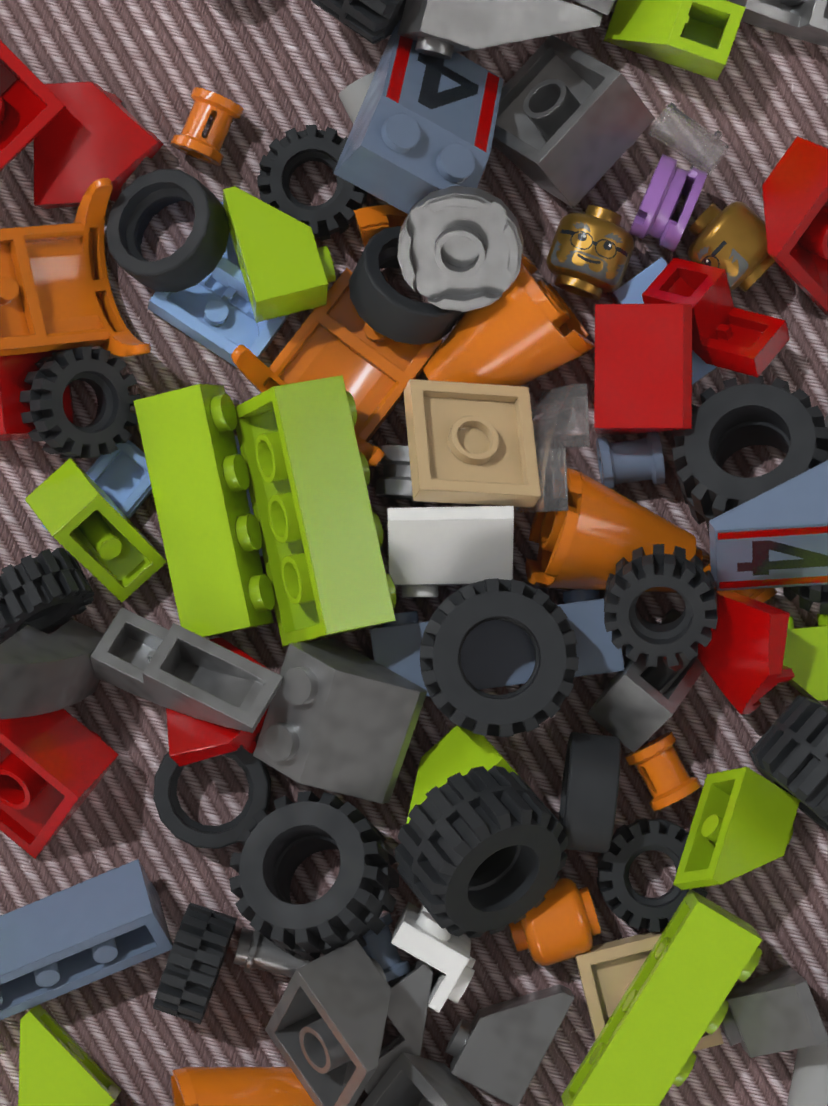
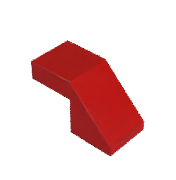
M674 257L642 294L644 304L692 305V350L706 364L759 377L790 339L786 320L734 307L725 269Z

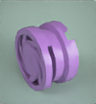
M662 154L629 233L641 239L650 235L659 239L660 247L674 252L696 205L707 177V172L695 167L686 171L677 167L676 159ZM683 194L686 196L676 221H673L671 218Z

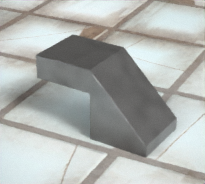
M421 960L410 966V972L388 983L392 990L387 1016L400 1032V1035L381 1048L378 1067L364 1088L368 1095L401 1052L419 1057L421 1055L433 976V967Z

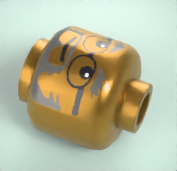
M733 202L723 210L712 203L688 229L696 237L688 249L689 260L725 269L730 291L739 286L746 292L775 262L768 254L765 222L744 202Z
M588 205L585 214L570 213L562 217L546 260L549 270L556 276L554 284L557 287L593 300H599L602 292H613L620 287L635 245L632 235L620 227L621 215L603 207Z

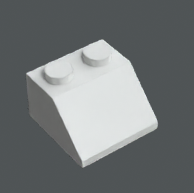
M514 506L387 508L389 575L395 586H402V598L438 597V586L463 585L464 587L485 579H513Z

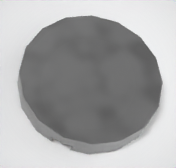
M452 186L429 193L411 208L401 226L397 258L404 280L414 291L417 289L421 295L427 297V302L441 309L467 312L491 305L502 297V293L510 287L512 282L514 283L521 268L524 240L517 218L501 199L480 188Z

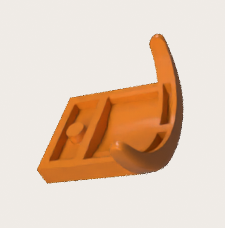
M109 178L97 179L87 188L78 207L74 223L0 229V356L89 346H100L110 351L111 354L120 357L150 353V343L138 340L122 320L109 283L104 245L106 210L113 190L112 182Z
M346 268L327 292V305L316 307L269 368L244 345L236 347L231 354V358L239 371L260 393L274 386L343 375L346 391L351 393L356 404L357 421L354 430L359 451L365 455L369 467H374L385 456V452L379 447L368 443L403 398V391L410 379H417L423 372V367L442 344L443 340L413 345L396 342L376 332L359 316L350 299L349 279L353 272Z

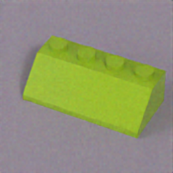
M343 375L274 386L236 406V432L241 455L245 459L249 470V493L254 516L257 518L262 531L261 549L267 576L273 585L275 593L274 609L282 647L289 646L291 643L307 642L396 621L393 610L396 605V589L391 576L385 573L380 550L383 544V529L379 517L372 512L367 490L370 482V469L365 455L358 448L354 430L357 421L356 404L351 393L346 391Z

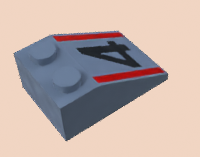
M399 20L389 38L333 174L409 214L411 208L433 191L452 186L478 187L491 152L503 78L457 52L452 53L451 59L447 60L431 57L416 51L417 41L397 35L401 23Z
M828 460L709 521L710 567L714 578V587L717 591L828 585Z

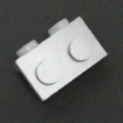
M408 902L396 923L391 944L439 970L431 984L428 1007L439 1013L447 998L456 1004L458 1003L474 975L475 970L472 968L476 959L470 957L472 938L465 934L459 937L450 934L446 928L442 929L423 904L421 908H418Z

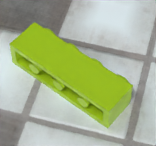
M197 384L134 400L181 627L206 638L274 623L271 610L275 605V593L269 577L263 573L259 549L262 547V531L257 518L250 512L246 493L250 485L249 470L242 455L238 454L233 431L237 426V413L232 399L225 393L224 385Z
M689 889L561 1095L563 1105L661 1106L660 1103L672 1084L676 1087L681 1086L692 1071L696 1061V1054L693 1053V1050L705 1032L713 1034L722 1023L729 1008V1002L725 999L738 979L742 982L746 981L758 965L762 950L758 946L762 938L754 927L694 890Z

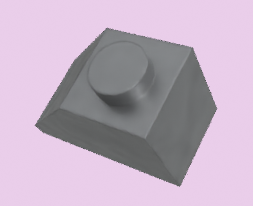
M672 608L659 624L671 623L677 620L681 614ZM684 652L679 654V665L668 667L667 657H658L657 667L646 666V655L640 653L636 662L629 659L624 664L625 671H618L587 714L610 734L618 737L620 742L635 753L674 714L705 668L697 656L688 660Z
M789 965L734 986L725 999L729 1002V1008L721 1025L730 1046L741 1043L742 1048L750 1058L819 1045L828 1041L827 1032L807 981Z
M559 984L479 1009L472 1023L462 1019L456 1027L445 1051L454 1056L450 1063L451 1074L512 1106H518L574 1000L572 991Z

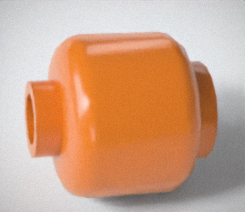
M560 878L555 887L547 891L544 895L546 899L537 908L533 907L525 914L526 917L518 923L514 924L512 922L509 924L517 952L529 949L533 960L541 966H549L589 952L593 947V936L601 934L588 887L578 889L577 885L569 878Z

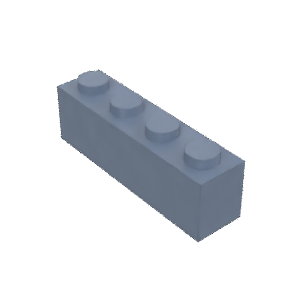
M579 589L564 591V604H558L557 606H560L568 618L566 619L571 629L574 630L577 639L576 654L579 657L578 671L575 672L574 677L625 671L622 648L617 649L611 642L612 631L607 632L605 628L604 599H600L599 590ZM411 611L395 613L396 621L384 623L382 628L370 629L374 661L427 690L421 674L420 647L428 622L419 623L418 612ZM491 620L478 625L466 637L461 649V666L468 681L478 690L525 684L535 666V649L528 634L518 625L504 620Z
M139 859L53 893L14 911L0 915V1020L172 950L173 945L159 894Z

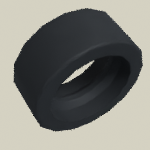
M158 169L139 176L121 192L112 206L106 228L108 248L118 265L138 282L156 292H179L200 283L214 271L224 255L230 232L225 209L217 197L198 179L179 169ZM188 201L192 203L195 209L194 224L183 246L171 256L157 261L144 259L141 243L144 231L153 216L164 207L176 202Z
M401 226L385 228L369 239L349 279L350 299L359 316L371 328L396 342L413 345L437 342L451 332L462 311L441 309L433 304L413 301L399 294L386 282L380 269L389 267L401 269L397 258Z
M579 732L570 733L565 756L559 822L564 827L562 831L568 838L566 849L607 853L609 851L614 830L620 777L621 746L620 740L616 736Z
M241 745L236 751L223 754L235 760L244 770L249 784L248 800L242 812L232 821L219 826L203 825L191 819L181 808L177 796V784L181 772L186 765L179 766L169 756L168 752L164 756L154 779L153 800L160 820L176 838L196 848L220 849L239 842L237 839L243 828L252 832L258 824L252 817L261 809L266 811L270 804L271 778L266 763L254 757V752L252 754L249 753Z

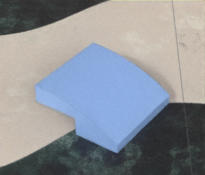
M230 232L226 251L212 273L196 286L179 292H155L148 304V310L236 368L237 366L231 358V354L236 347L244 345L260 359L289 316L285 315L256 323Z

